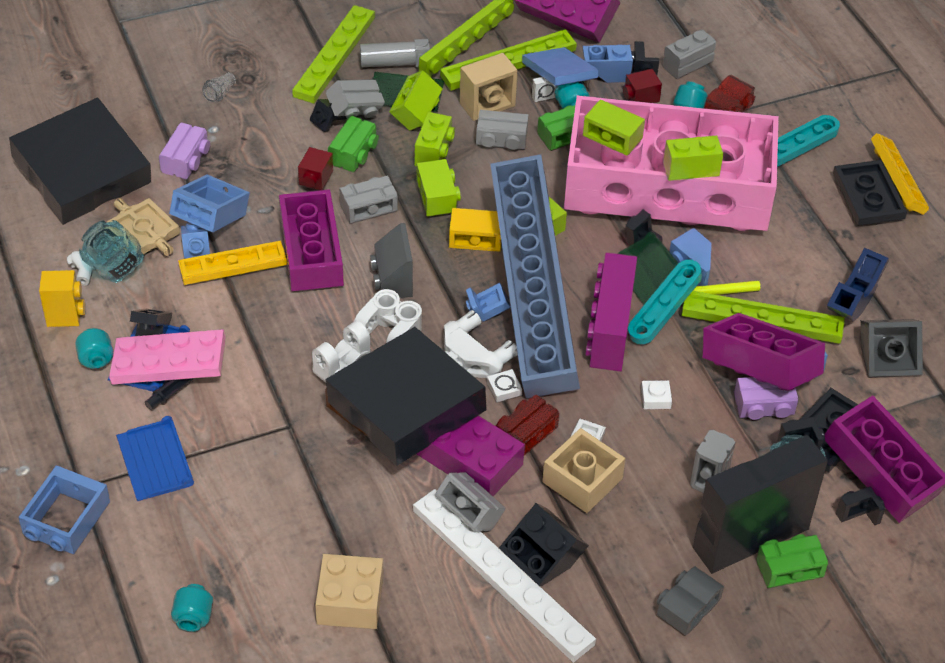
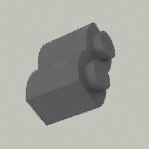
M696 566L688 572L684 570L676 579L675 586L671 590L665 589L657 600L659 605L657 615L684 635H687L716 606L722 597L724 586Z

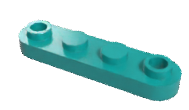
M822 115L778 137L777 167L836 137L840 127L839 120L830 115Z
M683 260L678 263L630 321L628 332L630 339L634 343L647 344L651 342L702 279V271L698 262Z

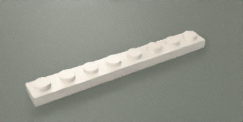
M434 489L413 504V512L573 663L595 646L596 638L482 532H474L435 496L437 490Z

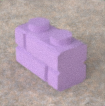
M180 123L159 155L162 173L172 176L175 174L176 177L187 179L193 170L196 171L198 169L202 154H207L210 148V141L207 139L205 128L192 127L185 123Z
M754 377L737 378L734 396L739 418L749 417L752 420H757L763 416L785 418L795 415L798 403L796 388L785 391L768 382L757 381Z

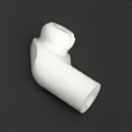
M74 251L68 255L67 263L68 265L72 263V268L77 267L79 269L76 280L81 281L82 286H86L90 281L93 264L83 252Z

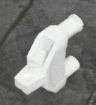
M471 310L459 320L449 321L444 325V350L474 377L487 378V376L501 372L503 364L518 355L517 346L508 340L494 352L488 351L467 334L481 324L479 315Z

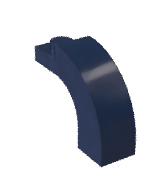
M864 247L846 283L839 282L827 304L828 310L850 320H857L878 287L877 283L889 262V258Z

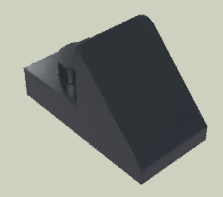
M147 308L131 311L130 322L137 323L135 336L166 334L172 318V312Z

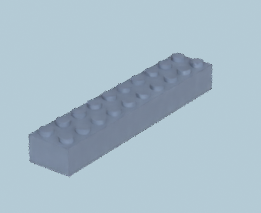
M540 154L491 163L518 360L526 398L580 389L542 156Z

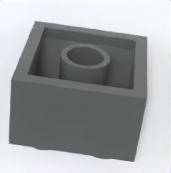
M405 223L398 224L374 244V255H370L371 270H376L377 273L373 274L375 290L390 289L395 291L400 298L413 297V260Z
M915 319L860 320L861 351L869 377L923 375L922 321Z

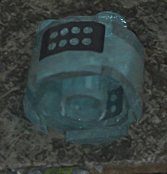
M104 220L98 221L84 233L81 239L84 243L82 250L79 248V253L82 260L101 277L117 283L130 274L143 261L144 255L141 252V245L138 239L115 220L107 223Z

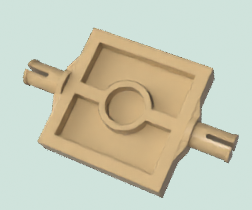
M122 198L115 200L114 207L120 213L107 221V226H110L116 232L114 235L137 258L154 248H159L166 256L173 252L174 248L166 241L180 234L179 226L150 198L132 206L126 204Z

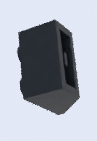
M535 503L499 549L539 586H543L570 569L589 545L548 508Z

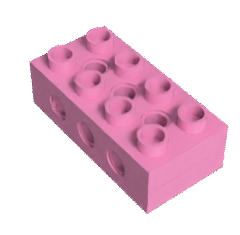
M577 96L567 167L564 209L576 210L590 215L604 213L630 217L636 216L644 209L651 214V219L679 221L686 225L707 224L725 226L739 231L749 229L768 231L777 186L779 116ZM600 99L645 119L643 138L628 156L583 136L584 117ZM718 136L723 151L720 176L668 181L663 164L666 140Z

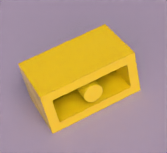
M452 208L449 248L500 252L501 235L497 211Z
M75 270L42 271L39 293L47 327L79 326L80 316L85 315V300L80 299L82 296L81 281L76 280Z

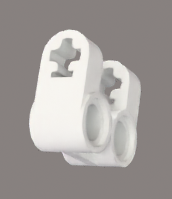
M384 289L375 293L374 297L359 311L354 321L361 322L369 334L378 325L383 327L395 326L388 335L387 343L413 327L422 331V308L413 301L401 302L399 295L395 291Z
M354 321L344 328V339L337 344L335 349L329 343L324 342L312 351L313 373L325 383L326 378L370 353V335L361 322Z

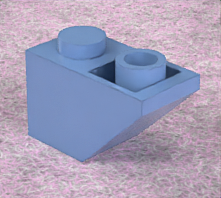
M630 45L583 46L584 60L598 69V76L605 82H625L626 75L631 74L633 59Z
M693 228L671 241L668 259L675 267L683 260L698 262L702 271V279L698 285L706 286L708 285L710 274L711 242Z

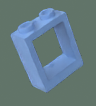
M205 175L173 190L169 214L210 232H215L246 215L250 192L210 175Z
M56 465L18 517L22 533L32 541L39 540L49 544L57 551L64 550L75 554L110 503L107 485ZM60 493L88 504L69 533L40 522Z

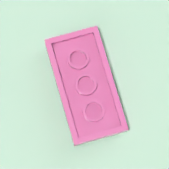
M224 329L116 338L109 375L111 384L221 376L226 338Z

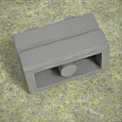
M699 30L666 46L664 51L665 57L663 58L664 69L674 78L678 79L714 61L715 39L704 30Z
M338 80L326 90L329 103H332L331 108L334 115L346 116L347 119L351 116L357 117L358 115H364L365 118L373 117L378 114V110L385 103L382 94L379 93L380 89L376 80Z
M480 110L476 145L525 150L529 114Z
M388 175L380 178L373 177L368 181L357 184L351 183L339 188L340 206L349 224L398 211L397 192L392 186Z
M709 430L704 441L696 450L690 482L692 488L704 493L707 478L730 469L736 443L733 438L724 433Z
M466 472L449 473L435 493V496L474 532H481L482 530L491 531L505 511V507L482 486L474 483V479Z

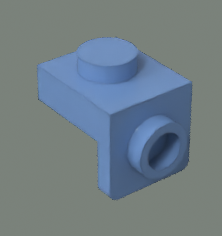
M189 222L186 223V226H181L184 258L210 254L208 230Z
M500 283L477 295L471 287L466 289L469 298L466 300L469 311H475L483 322L511 308L506 292Z

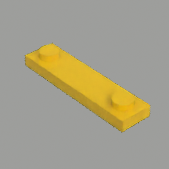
M876 133L871 138L875 146L874 152L882 159L903 199L902 202L905 208L924 215L929 210V206L893 140Z
M280 240L178 260L183 284L187 285L287 265V259Z

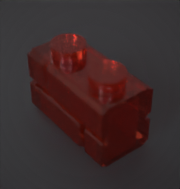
M536 394L528 401L522 400L510 416H502L497 422L496 427L524 443L525 456L558 428L560 413L552 405L546 404V401Z

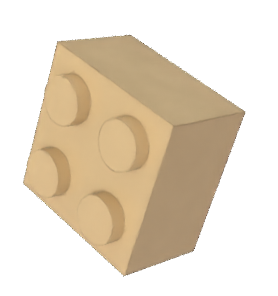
M504 53L474 62L460 69V105L473 121L479 119L480 110L503 111L514 107L516 104L517 69Z
M580 428L544 462L543 483L588 513L623 479L626 458Z
M323 554L315 605L317 625L377 629L383 585V558Z

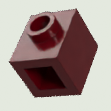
M653 69L628 74L623 86V95L629 101L657 103L660 102L662 83Z
M309 147L298 165L299 185L323 190L333 173V153Z

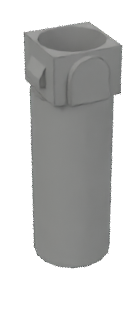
M414 39V42L360 44L361 68L407 65L419 67V57L430 50L428 39Z

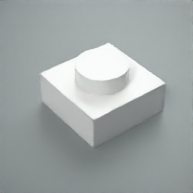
M642 381L643 409H671L672 398L669 381Z

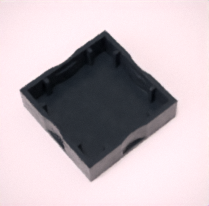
M98 97L9 137L12 158L29 181L35 184L41 191L44 201L62 225L95 210L107 201L120 198L151 183L150 162Z
M416 327L411 328L325 379L328 403L352 425L361 429L371 442L396 466L430 446L440 436L456 430L487 410L486 387Z
M808 435L775 448L759 458L741 463L706 479L701 503L702 514L697 524L693 549L711 574L758 553L759 547L769 540L782 542L809 530L828 460Z

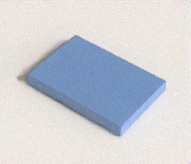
M565 47L522 55V63L555 86L598 78L597 68Z

